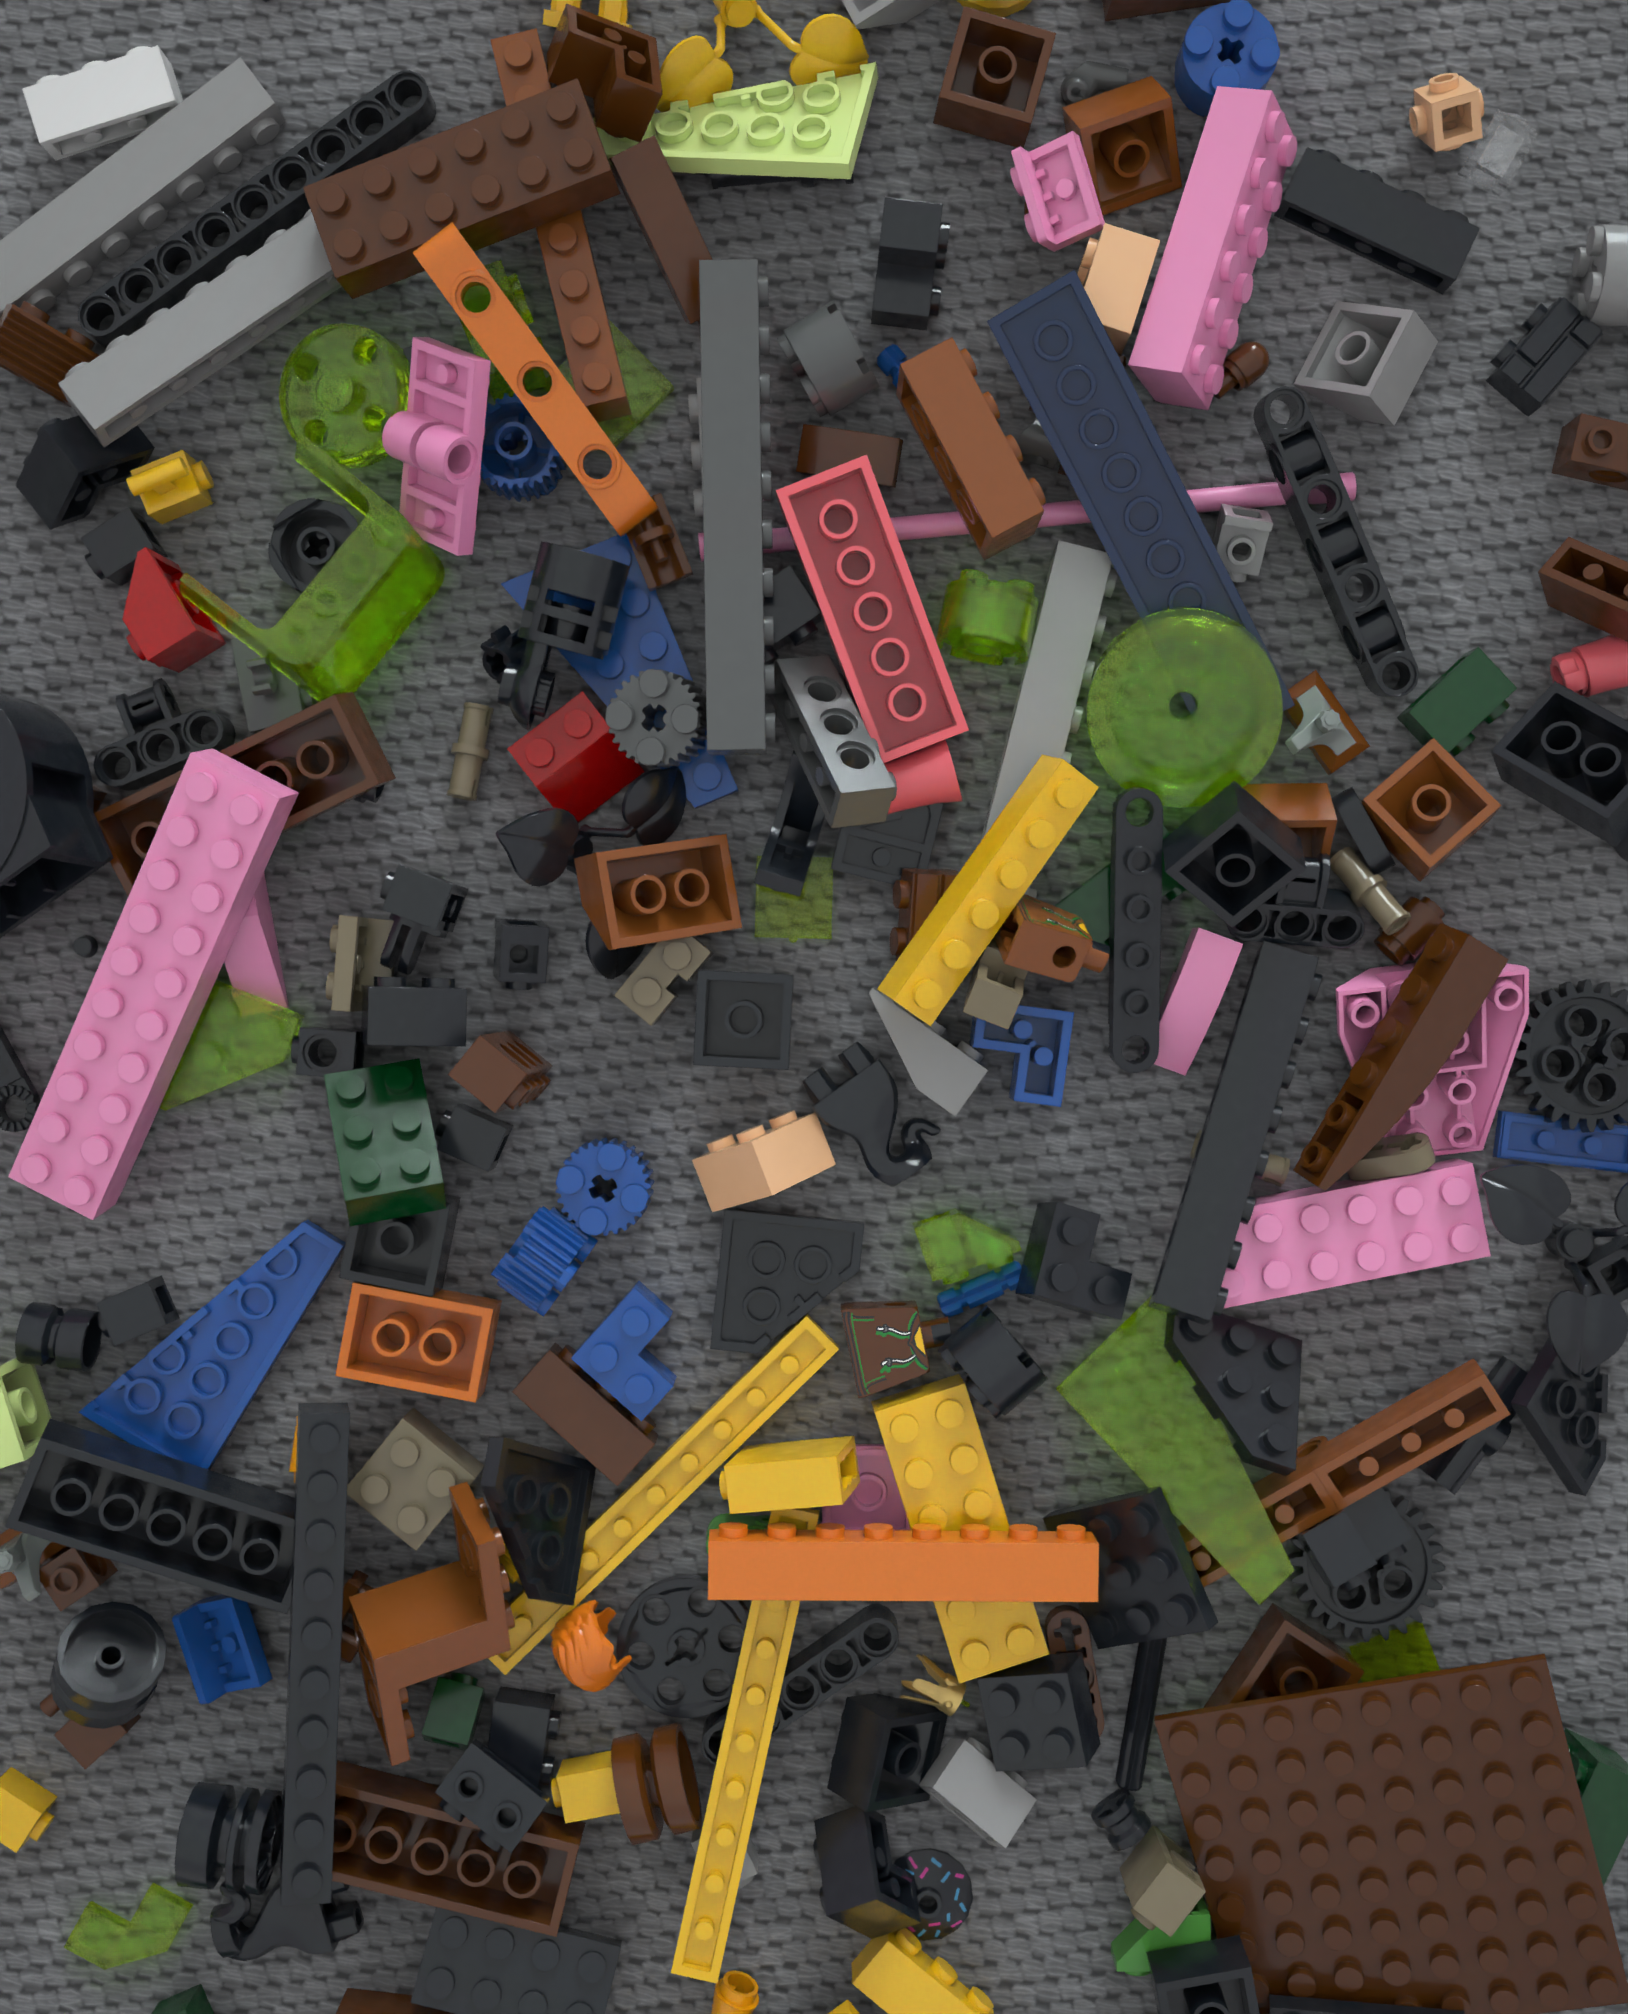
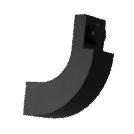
M794 750L776 816L757 869L754 883L771 888L777 892H785L800 897L813 860L825 814Z

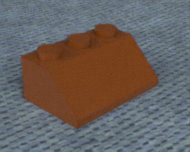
M727 834L596 852L574 858L582 907L608 950L742 928Z

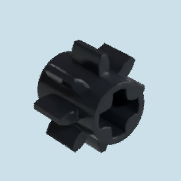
M506 625L490 633L491 638L480 646L485 651L482 658L483 667L490 677L497 680L498 684H501L508 662L521 664L527 640L517 636L519 629L511 634Z

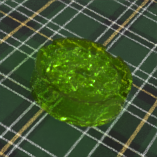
M1173 608L1142 618L1117 636L1103 652L1096 665L1089 687L1086 710L1087 727L1090 741L1098 760L1111 778L1124 789L1133 787L1148 789L1159 797L1163 806L1167 807L1202 806L1233 781L1244 787L1266 764L1275 748L1281 730L1283 717L1282 693L1277 674L1269 656L1254 635L1233 619L1214 611L1200 608ZM1187 692L1196 698L1197 708L1191 715L1179 718L1172 713L1169 703L1175 694Z

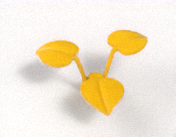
M712 0L719 12L714 17V23L717 27L715 48L712 49L710 43L704 37L695 35L679 42L670 51L660 69L663 94L656 109L660 112H666L670 110V102L688 100L689 108L714 102L713 94L731 91L733 71L729 63L720 58L725 51V27L727 25L736 28L745 27L754 18L758 19L789 50L797 53L789 67V75L797 86L816 82L817 73L832 70L835 72V78L861 73L860 65L868 63L869 55L859 30L856 29L853 22L842 15L834 13L824 14L810 21L801 34V44L792 40L763 12L760 5H757L756 0Z

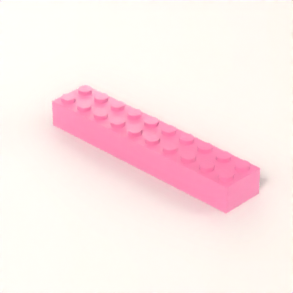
M213 748L190 753L10 1171L9 1178L91 1220L96 1219L116 1204L299 792Z

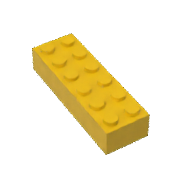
M960 1374L871 1401L911 1530L915 1524L931 1523L940 1525L941 1531H960V1526L964 1524H984L989 1526V1531H1009L1007 1516L965 1382ZM933 1601L959 1684L1049 1655L1033 1602Z

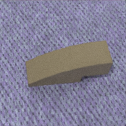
M994 937L976 961L963 1012L1008 1030L1023 997L1024 981L1028 971L1004 964Z

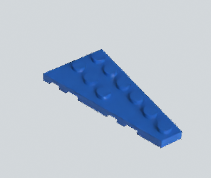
M627 534L622 537L616 535L580 550L630 566L608 655H604L603 660L556 647L558 651L607 707L611 703V698H617L615 690L623 689L621 683L623 681L630 682V676H639V671L661 669L693 681L656 590L649 591ZM534 570L501 583L523 610ZM554 593L553 601L592 612L594 610L595 603ZM658 710L655 714V727L664 728L666 726L662 719L664 714L667 713L666 710L664 712ZM707 740L703 742L706 748L698 749V757L690 756V763L680 762V766H677L683 774L686 798L695 809L739 791L724 755H709Z
M309 1220L303 1221L264 1254L260 1260L225 1287L221 1293L186 1320L78 1413L131 1445L210 1470L345 1249L346 1242Z

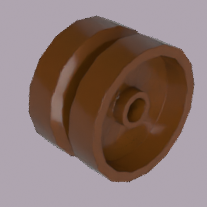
M674 1723L654 1728L650 1740V1748L646 1740L639 1733L614 1738L611 1745L614 1787L621 1819L632 1845L660 1839L664 1821L674 1835L701 1829L702 1813L699 1787L688 1741L681 1724Z

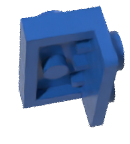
M222 1594L199 1600L172 1617V1622L201 1705L209 1704L227 1692L261 1687L273 1679L248 1602Z

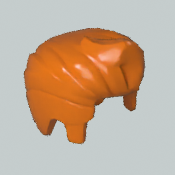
M590 1600L569 1611L555 1623V1627L550 1634L552 1638V1652L563 1674L572 1684L590 1692H597L608 1687L632 1660V1656L628 1655L617 1663V1659L613 1654L614 1645L604 1636L608 1631V1624L615 1617L616 1612L608 1607L599 1613H594L599 1603L596 1600Z

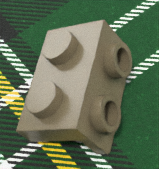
M339 915L338 925L334 924L331 928L329 941L330 951L336 953L334 972L330 971L326 980L327 1000H332L331 1010L346 1012L362 1011V985L374 986V976H394V966L389 969L380 964V958L394 920Z

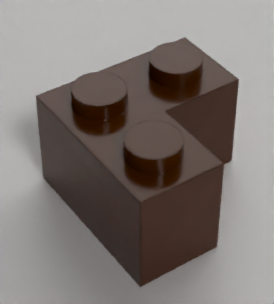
M566 4L546 54L548 82L559 86L578 78L584 95L593 98L596 127L603 129L613 137H626L641 142L663 94L656 38Z

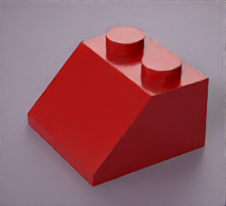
M147 547L138 551L122 618L131 633L126 636V639L134 653L142 661L147 659V661L155 663L158 667L163 666L180 673L224 646L226 642L179 565Z
M583 691L507 748L552 807L570 812L578 823L645 773L642 767L635 763L634 759L626 757L627 753L618 750L620 744L613 743L612 741L615 738V734L609 733L611 728Z

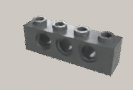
M829 655L776 659L775 694H768L830 827L839 828L885 822L891 801L896 798V780L893 773L888 772L880 757L878 743L874 738L870 737L857 705H854L847 691L844 676L838 673Z

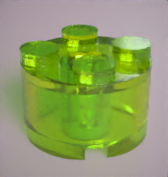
M965 569L960 571L959 579L949 582L945 588L936 634L938 648L942 649L945 642L952 646L950 655L962 660L992 666H1002L1003 657H1016L1014 665L1027 662L1039 601L1034 596L1035 586L1028 581L1011 579L1007 583L990 580L986 573L979 570Z

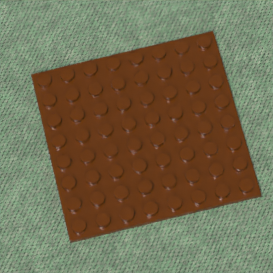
M1545 1653L1154 1716L1155 1726L1198 1874L1206 1890L1205 1898L1217 1939L1240 1935L1252 1968L1260 2014H1269V1994L1465 2011V2014H1540L1628 2003V1982Z

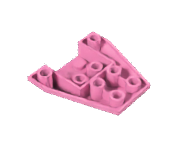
M1416 963L1404 964L1403 966L1393 965L1369 968L1336 988L1337 1034L1351 1069L1361 1057L1373 1037L1378 1023L1386 1015L1398 995L1402 983L1408 978ZM1506 963L1459 1044L1428 1087L1384 1137L1410 1133L1426 1134L1429 1136L1435 1156L1482 1151L1484 1149L1529 1016V969L1526 966Z

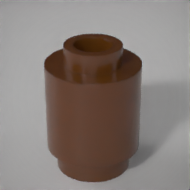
M1411 896L1405 901L1402 907L1410 913L1411 918L1398 932L1387 935L1382 927L1378 929L1380 935L1374 940L1375 945L1387 958L1399 966H1403L1408 960L1414 961L1424 951L1427 941L1433 936L1439 924H1444L1441 919L1445 916V913L1434 901L1426 896L1421 900Z

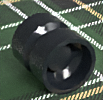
M30 1303L22 1314L16 1333L15 1354L17 1360L20 1363L39 1366L51 1365L55 1360L57 1367L60 1369L80 1372L90 1371L99 1355L102 1331L97 1321V1313L99 1311L71 1308L64 1314L63 1308H58L52 1304Z

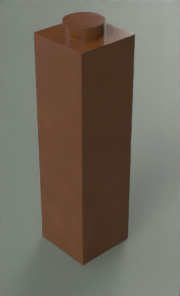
M653 135L609 158L608 161L686 323L692 324L697 321L700 326L699 260L713 259L656 137Z

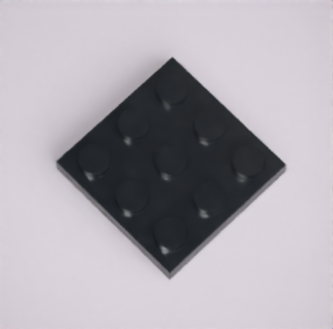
M1161 1486L1058 1509L1043 1517L1048 1531H1057V1526L1063 1524L1081 1525L1086 1528V1531H1091L1099 1543L1098 1602H1078L1098 1649L1209 1631L1218 1623Z

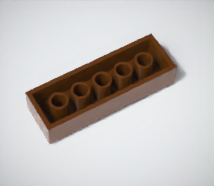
M578 78L303 187L334 276L352 299L425 271L413 252L451 222H453L472 250L477 251L621 194Z
M353 692L335 694L219 751L299 792L281 834L396 779ZM183 770L94 813L114 857L110 863L128 897Z
M337 1760L332 1881L557 1937L586 1822L577 1821L565 1824L564 1817L541 1812L512 1853L504 1847L500 1852H496L479 1839L477 1833L480 1828L467 1817L462 1822H459L439 1806L443 1799L435 1793L439 1785Z

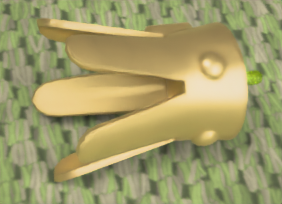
M924 1654L922 1656L916 1655L922 1661L928 1674L939 1685L919 1678L914 1681L901 1680L903 1687L929 1700L901 1695L899 1698L935 1706L949 1717L956 1712L960 1704L966 1707L970 1706V1703L963 1700L966 1682L959 1684L955 1676L945 1673Z

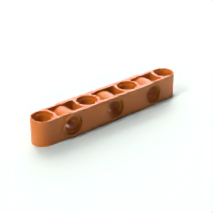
M453 222L416 249L413 254L619 536L622 537L659 509L657 504ZM481 285L490 292V304L482 312L474 313L468 311L464 302L465 294L469 288ZM534 369L546 370L552 378L550 391L541 397L530 395L525 388L526 376ZM594 450L606 452L612 461L610 473L602 479L591 478L584 469L586 456Z

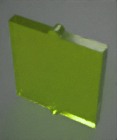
M757 856L756 873L762 856ZM813 857L800 897L785 892H777L771 888L756 884L755 937L789 938V941L795 943L798 938L832 939L833 870L830 867L833 857Z
M1414 1621L1406 1624V1634H1403L1398 1628L1389 1631V1640L1386 1641L1381 1635L1370 1638L1369 1642L1362 1641L1349 1646L1351 1655L1364 1670L1361 1681L1369 1682L1440 1670L1422 1622Z

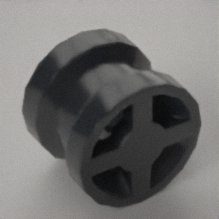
M1122 1788L1117 1789L1099 1802L1091 1814L1095 1824L1100 1828L1106 1829L1108 1841L1114 1850L1117 1851L1125 1850L1139 1842L1151 1826V1820L1144 1811L1137 1810L1134 1806L1135 1799L1131 1792Z

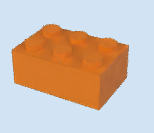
M354 1281L352 1283L335 1376L476 1403L485 1392L502 1300L441 1289L434 1296H427Z

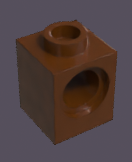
M71 1547L39 1568L40 1582L60 1612L99 1587L118 1571L110 1559Z

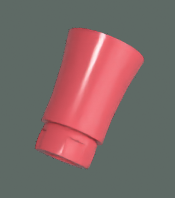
M1608 635L1596 641L1573 647L1571 652L1552 657L1550 673L1553 683L1557 682L1585 697L1628 687V642L1614 635Z
M946 739L884 763L888 772L893 773L897 784L896 798L891 801L888 814L932 804L962 801L959 783Z

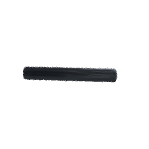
M1167 1638L1139 1642L1115 1778L1118 1787L1124 1790L1139 1791L1142 1788Z

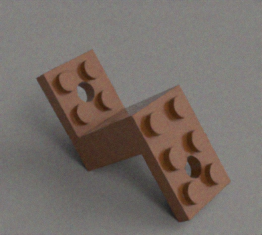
M468 1482L449 1487L459 1561L349 1597L366 1699L391 1766L410 1760L407 1740L415 1737L409 1712L407 1709L402 1710L401 1706L409 1702L407 1686L511 1650L508 1630L515 1627V1622L510 1604L507 1600H504V1593L510 1592V1584L504 1565L502 1563L499 1564V1556L505 1555L504 1541L497 1526L490 1528V1516L483 1497L475 1498Z

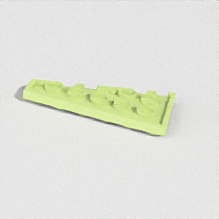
M877 63L860 65L861 73L835 78L834 70L817 73L816 82L792 86L788 81L781 80L713 94L714 102L690 108L688 100L670 102L669 111L653 114L642 141L655 135L671 172L851 179L878 81ZM596 127L608 159L639 143L626 137H613L603 129Z

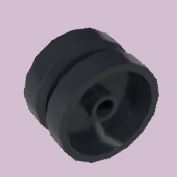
M112 1601L91 1606L73 1617L61 1634L49 1680L53 1700L64 1716L81 1726L106 1729L125 1724L144 1710L155 1693L167 1652L163 1630L152 1615L133 1604Z

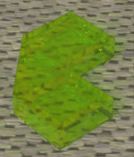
M154 1882L147 1890L131 1922L90 1901L63 1948L104 1970L167 1952L194 1904Z

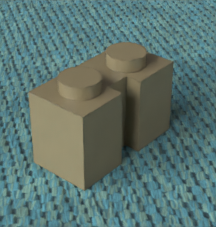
M694 936L657 942L614 996L650 1026L655 1025L678 997L670 987L680 976L687 982H690L714 953Z
M1152 1825L1119 1869L1125 1884L1124 1892L1129 1897L1132 1905L1131 1913L1146 1928L1154 1930L1157 1926L1171 1937L1205 1894L1206 1890L1200 1876L1193 1871L1196 1866L1190 1853L1154 1825Z

